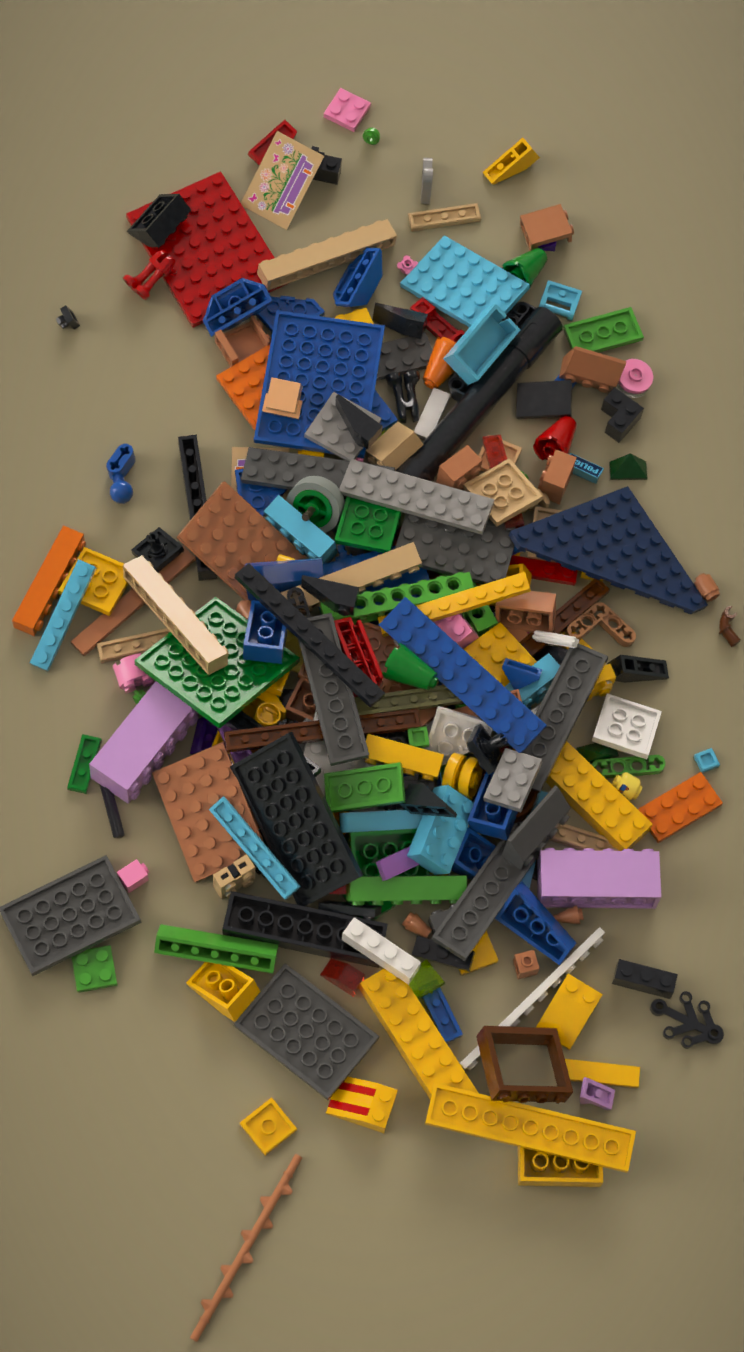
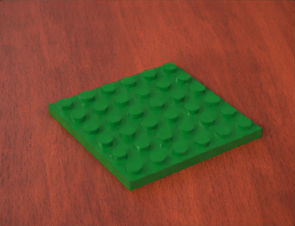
M215 596L197 610L195 614L200 621L205 623L207 630L216 636L218 642L227 648L229 653L227 666L208 675L171 632L136 658L134 662L135 666L220 729L300 663V657L285 647L282 664L244 660L243 644L248 620Z

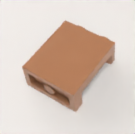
M561 204L520 215V226L530 251L538 248V246L565 238L568 243L572 242L574 229L572 224L569 225L567 211L563 210Z
M254 315L250 316L248 323L226 333H223L222 330L215 332V343L230 367L271 344L270 336L264 333L261 321L259 319L256 320Z

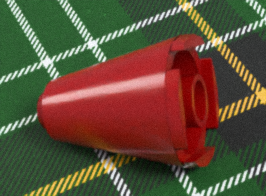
M563 416L535 439L533 445L535 454L542 461L544 459L548 460L550 455L553 456L555 450L569 454L577 428L576 421L572 417Z

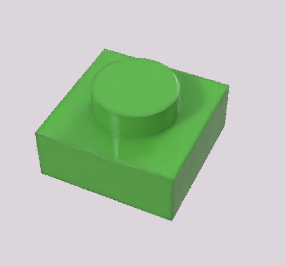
M427 726L407 729L409 745L418 748L429 747Z

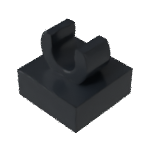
M67 305L60 308L63 315L56 318L58 325H61L63 329L69 325L73 329L78 328L80 324L74 312Z

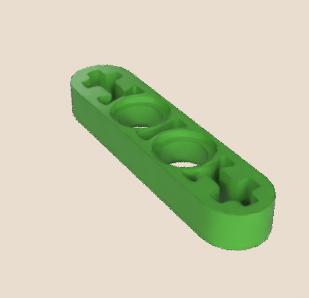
M648 755L647 759L638 756L598 759L592 763V766L596 769L597 765H599L603 769L601 774L605 778H615L617 775L620 776L625 772L633 776L660 774L663 772L666 762L660 755ZM654 761H657L658 764H661L659 768H656L655 765H652ZM640 762L643 768L639 771L635 770L632 767V763ZM619 763L623 766L624 770L616 772L613 769V765ZM608 764H610V766H609V771H610V773H608V769H605V768H607Z

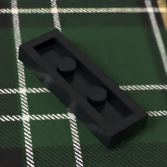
M324 900L319 903L318 909L354 917L359 915L363 916V919L373 920L374 917L381 914L382 906L352 905L349 902Z
M417 936L412 951V956L469 972L475 955V951H472L466 961H463L433 940Z

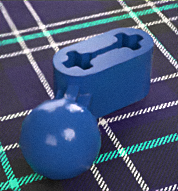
M121 444L106 464L109 477L113 480V484L110 487V496L118 504L129 502L133 496L132 486L124 481V477L135 463V454L132 446L129 444Z

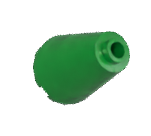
M535 248L506 261L502 265V269L525 281L531 287L548 260L547 254L544 250Z
M399 643L400 648L395 647L385 663L387 671L386 673L382 672L383 678L425 690L435 688L439 680L436 677L437 673L407 646Z

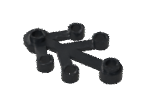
M684 991L679 997L680 1002L684 1005L687 1016L668 1007L662 999H655L652 1002L650 1011L653 1015L662 1016L665 1014L683 1023V1025L677 1027L667 1026L663 1030L665 1039L670 1040L676 1035L697 1030L702 1034L694 1037L686 1035L682 1038L681 1045L683 1048L689 1049L693 1045L704 1041L710 1044H718L722 1041L724 1037L723 1029L719 1025L714 1024L709 1011L710 1003L703 1000L697 1006L698 1011L703 1015L706 1025L700 1023L697 1019L691 1003L692 995L690 992ZM687 995L689 1001H684L682 996ZM660 1003L663 1009H657L656 1004ZM701 1004H705L707 1010H702ZM666 1030H671L673 1035L668 1036ZM711 1031H716L717 1036L713 1037ZM689 1039L691 1041V1044L686 1045L684 1043V1040Z

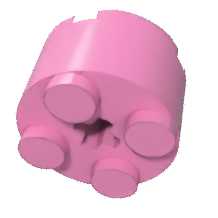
M141 653L121 659V664L118 666L116 663L113 664L119 687L124 689L125 693L136 690V686L143 685L148 687L154 684L153 678L135 666L134 660Z

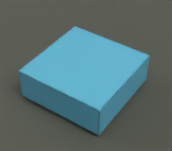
M712 748L693 756L702 773L720 766Z

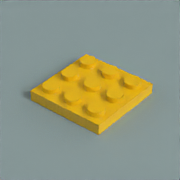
M84 547L60 586L58 594L62 595L78 559L95 566L97 569L80 604L110 616L129 584L123 578L124 563Z
M501 622L464 648L473 659L504 687L510 683L502 669L505 658L530 666L537 662Z

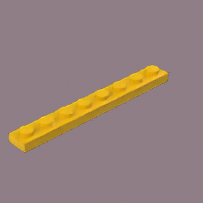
M522 572L416 605V607L434 622L531 592L526 573ZM387 615L378 617L379 624ZM381 628L383 637L389 636V634Z

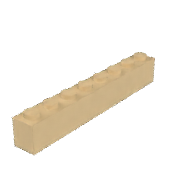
M388 219L379 220L371 225L361 226L357 230L344 232L340 236L330 237L323 242L313 243L303 249L299 248L291 253L281 254L277 258L264 260L258 265L257 274L267 290H271L353 261L363 253L365 248H380L384 250L395 246L397 235Z
M412 542L319 579L359 587V593L366 591V587L371 585L378 587L384 584V580L391 578V581L401 578V574L405 572L411 574L419 571L422 562L416 546ZM301 585L297 586L305 595L309 612L313 611L312 608L316 606L320 607L321 602L304 590ZM286 590V591H284V592H281V594H282L286 599H287V592H288L289 590ZM294 592L293 596L290 598H294L296 606L300 605L298 597L301 596V594L297 595V593ZM299 610L303 615L307 614L305 610Z
M140 556L123 564V578L208 675L228 665L229 653L227 648L222 646L216 636L207 630L205 623L200 621L196 617L195 612L185 605L183 598L178 597L173 587L164 581L161 573L156 572L150 561Z

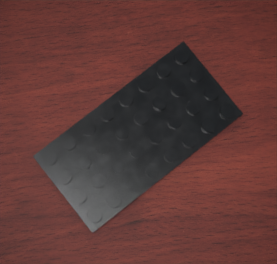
M293 732L285 734L230 766L233 774L238 779L246 801L271 852L301 886L292 894L297 905L307 906L363 876Z

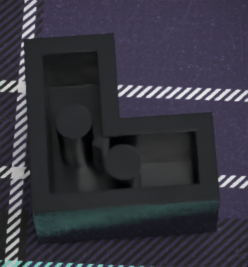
M615 387L605 397L601 408L603 412L612 417L607 422L605 433L620 443L641 419L644 410L642 406Z

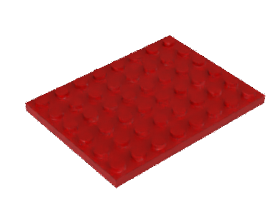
M221 171L171 193L180 194L190 207L191 211L188 213L187 219L176 227L177 230L165 239L166 242L161 247H148L143 244L150 258L163 249L168 253V256L176 260L170 274L167 277L162 276L193 328L204 323L203 318L212 295L241 278L262 284L257 274L258 265L264 260L274 259L273 254ZM151 203L126 213V218L131 226ZM282 285V286L273 288V289H271V290H268V292L270 293V292H272V291H274V290H276V289H279V288H281V287H283V286H285V285Z

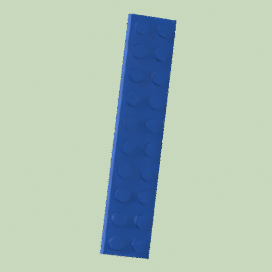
M406 597L379 624L398 644L402 643L431 667L437 673L436 677L439 678V681L497 734L503 733L504 736L501 738L506 737L507 743L518 753H523L547 727L540 718Z

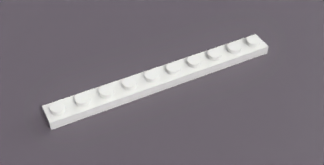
M599 927L498 1026L516 1027L521 1022L518 1018L523 1013L527 1016L535 1008L533 1004L537 1000L541 1002L548 995L546 991L551 986L553 988L557 987L562 982L560 977L564 973L570 974L576 968L574 963L578 960L582 962L590 954L588 950L592 946L596 948L603 941L601 937L605 932ZM479 1046L460 1062L464 1071L466 1069L471 1071L478 1064L476 1059L480 1056Z

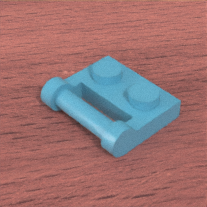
M548 280L539 307L547 308L553 313L573 321L582 291ZM548 300L571 308L569 311L560 307L547 304L546 302Z

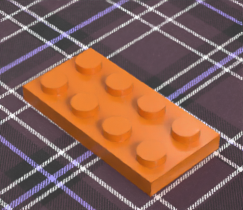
M699 772L638 810L653 824L650 833L657 843H660L722 806L723 802L702 772Z

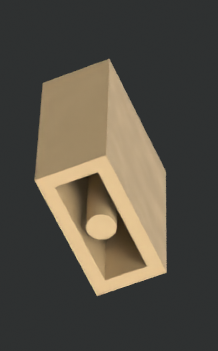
M397 421L365 452L368 454L369 457L367 459L371 464L395 467L396 470L424 444L413 430Z

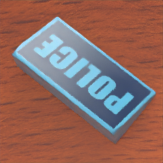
M570 453V455L577 457L573 474L596 484L604 468Z

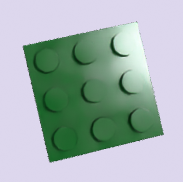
M347 496L336 532L335 544L380 553L391 551L402 512Z

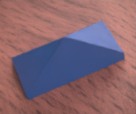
M505 658L502 666L514 690L521 689L538 681L542 673V669Z

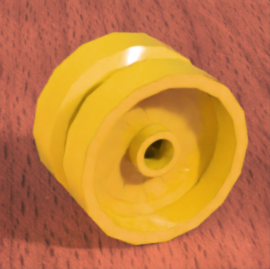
M453 753L446 764L442 786L449 785L472 801L479 789L483 773L477 758L470 757L466 759L465 755Z

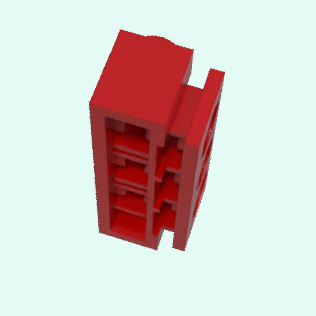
M351 617L335 620L334 623L342 652L379 687L383 674L362 621L357 620L356 625H354Z

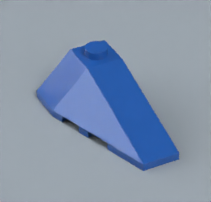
M322 558L250 563L280 593L301 585L302 575L314 578L323 577ZM246 589L247 595H248V600H251V601H252V600H257V599Z

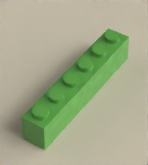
M362 876L346 885V901H352V905H364V901H372V905H384V901H391V904L394 905L403 904V901H410V904H422V900H430V904H442V900H449L450 904H456L467 888V876H394L382 881L381 876Z
M160 924L156 935L154 953L273 973L279 945Z

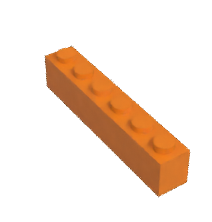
M63 525L12 619L14 628L32 636H35L36 632L42 629L44 617L50 614L52 602L59 597L58 590L77 560L79 552L86 546L83 533Z

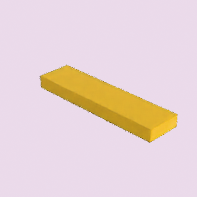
M565 1059L570 1081L583 1082V1078L587 1077L603 1085L639 1087L640 1067Z

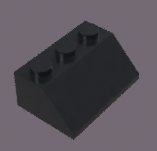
M159 194L127 232L148 247H161L166 242L165 239L177 230L176 227L187 219L191 209L180 194Z

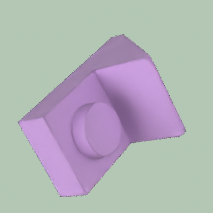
M584 1077L580 1093V1104H593L605 1110H612L615 1090Z

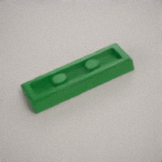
M82 734L67 790L87 794L91 780L89 763L99 752L101 738Z

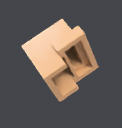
M271 377L269 391L265 395L262 412L299 419L303 403L300 400L303 389L301 383Z

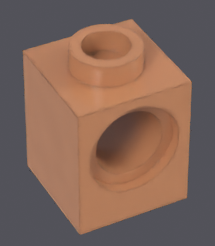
M534 950L514 955L513 964L518 979L538 974L540 968Z

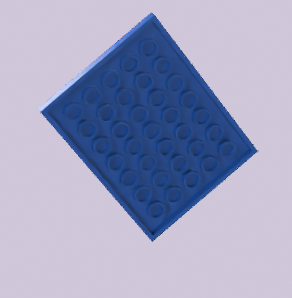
M276 310L254 443L334 454L305 438L304 434L333 392L372 413L385 325ZM271 377L301 383L303 389L300 400L303 403L299 419L262 412L265 395L269 391ZM363 447L357 458L365 457V447Z

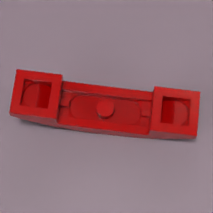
M424 297L410 307L412 311L428 314L426 329L436 338L446 337L457 343L465 333L462 329L458 331L436 312V307Z

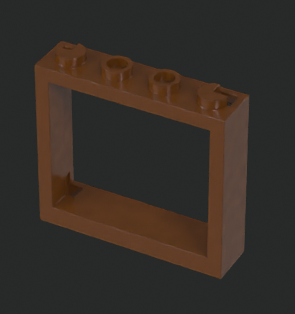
M483 1026L477 1034L476 1038L491 1101H503V1103L508 1101H518L519 1103L555 1102L559 1104L560 1102L565 1103L572 1095L573 1088L557 1028ZM494 1044L547 1046L557 1086L504 1085Z

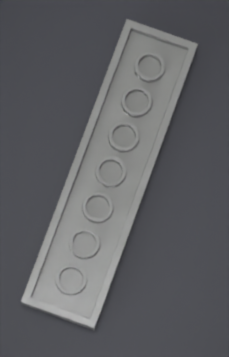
M354 459L350 460L339 491L344 496L483 535L494 505V499Z

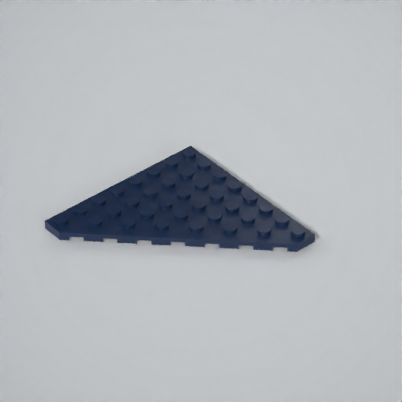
M628 486L510 531L508 534L519 551L524 553L528 551L548 562L552 560L560 563L562 567L585 572L586 576L599 581L600 579L609 581L610 585L621 589L633 590L635 594L648 599L652 597L660 600L659 603L672 608L676 606L684 609L685 613H696L705 609L708 605Z

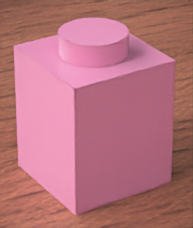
M136 859L119 870L117 876L127 892L130 893L149 881V870L144 863L140 864Z

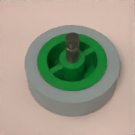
M308 476L301 479L289 492L286 500L302 514L304 521L310 520L324 533L332 530L340 521L345 504L343 494L339 491V488L332 481L320 476Z

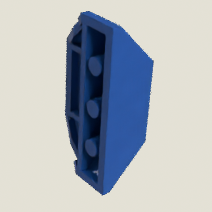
M365 248L363 253L348 265L333 292L336 306L355 307L368 304L383 277L382 250L380 248Z
M241 278L211 296L203 322L210 336L213 337L215 332L230 330L248 320L250 316L260 313L273 302V299L264 284Z

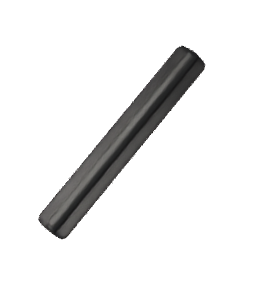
M100 785L112 835L114 838H121L124 836V831L115 796L108 788Z

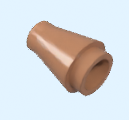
M410 912L401 924L405 927V930L427 938L432 931L417 913Z

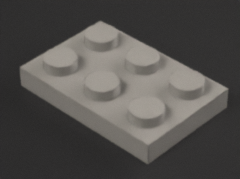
M505 748L483 797L484 801L521 812L543 763L542 759Z

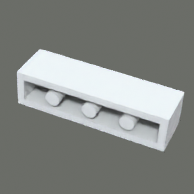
M355 917L342 934L344 942L408 985L420 969L421 962Z

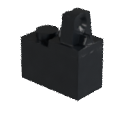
M312 146V150L324 156L313 180L338 185L342 158L325 155V153L319 152V147Z

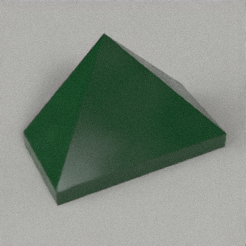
M631 453L609 462L610 480H647L646 461Z
M598 743L576 748L590 764L598 759L619 757L616 749Z

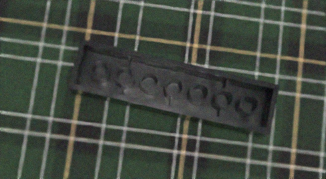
M231 891L222 928L223 935L278 944L280 948L376 968L380 966L342 940V934L354 916ZM355 917L384 938L386 937L387 923Z

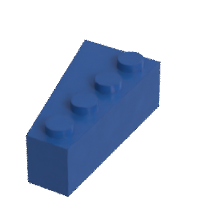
M523 882L515 887L495 918L558 965H561L577 944Z

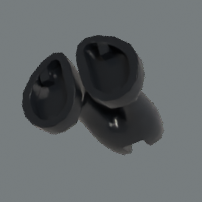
M411 370L403 375L407 402L403 396L401 373L392 372L387 374L385 377L386 382L393 389L400 422L406 423L405 410H411L413 422L419 421V406L415 386L420 379L419 371Z

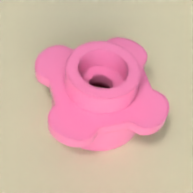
M406 255L401 262L397 263V268L403 274L408 275L418 262L410 259V256Z

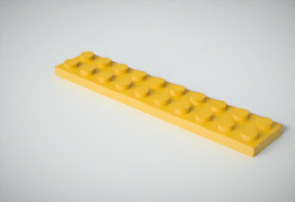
M434 1083L425 1121L426 1125L626 1173L629 1170L636 1134L634 1130L513 1101L504 1103L503 1101H491V1097L488 1095Z

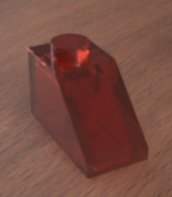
M332 958L320 974L321 977L352 997L358 991L360 982L365 980L364 973L348 963Z

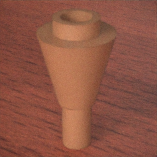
M577 905L553 915L561 923L580 924V920H584L582 908L578 909Z

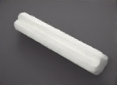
M540 630L534 631L532 636L537 642L576 648L579 643V639L575 636Z

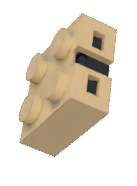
M246 854L230 866L213 874V887L221 899L225 897L230 898L231 891L237 892L241 887L246 888L253 884L255 880V866Z

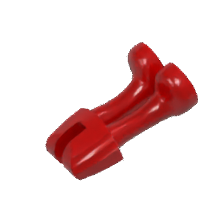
M162 249L149 259L148 265L136 277L125 275L123 280L135 293L137 292L146 301L150 296L152 287L162 276L167 277L170 274L176 260L168 256V253ZM154 272L151 278L144 285H142L143 282Z

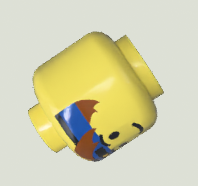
M628 772L620 776L617 775L612 782V785L629 801L635 800L642 790L640 779Z

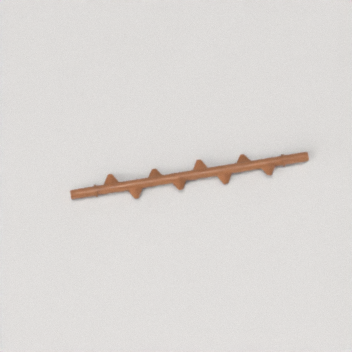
M294 1155L288 1168L283 1172L284 1175L271 1196H261L260 1202L264 1209L253 1229L241 1231L245 1242L232 1265H222L220 1267L224 1279L212 1299H202L200 1302L205 1312L199 1318L200 1321L190 1336V1339L197 1342L205 1327L210 1323L209 1320L221 1299L233 1297L229 1285L241 1264L253 1262L249 1251L262 1229H272L273 1224L269 1216L280 1196L292 1194L293 1191L288 1182L293 1178V1174L302 1160L301 1156Z

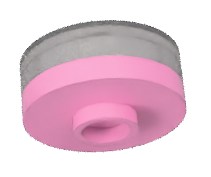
M626 360V366L616 388L630 398L641 397L648 391L653 382V372L641 360Z

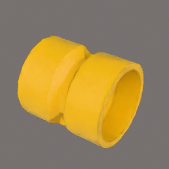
M264 702L257 707L252 718L264 727L275 726L280 720L281 711L274 703Z

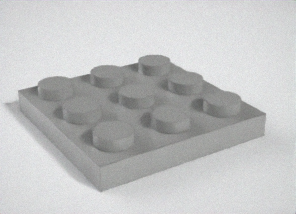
M333 392L305 432L304 437L346 461L355 460L363 447L357 445L335 405L338 394ZM348 400L378 423L381 422V417Z

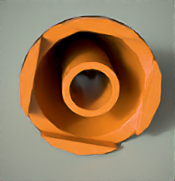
M438 337L436 339L423 376L424 384L430 389L438 388L455 372L443 358L456 342L446 337L441 339Z

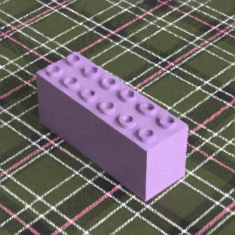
M155 681L89 763L91 779L104 788H108L110 792L129 804L132 799L135 800L139 796L141 787L151 781L152 772L162 767L164 758L173 753L176 748L175 744L185 738L187 729L196 724L199 719L198 712Z
M545 848L540 850L537 859V898L545 908H571L577 905L578 908L656 909L661 899L659 851H654L653 849H644L642 851L623 849L622 851H614L611 848L603 849L602 851H595L593 848L575 851L574 848H565L563 850Z

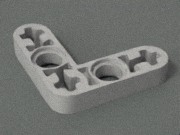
M423 158L421 204H430L433 180L432 158Z

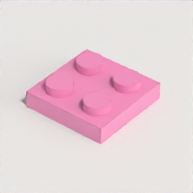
M340 88L325 110L324 118L355 132L370 109L371 102Z

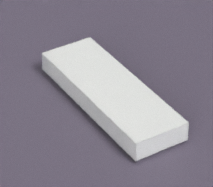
M433 388L414 430L419 438L425 440L438 425L451 394Z

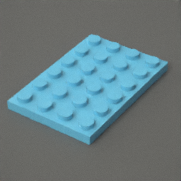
M445 235L400 282V286L420 299L424 297L437 309L468 327L475 322L487 307L497 304L507 314L530 289V285Z

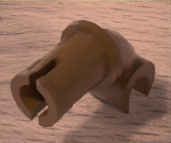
M728 606L722 612V617L720 618L719 635L722 634L730 646L733 647L741 639L731 628L732 625L729 624L735 618L737 612L734 615H729L728 611H730L732 606Z

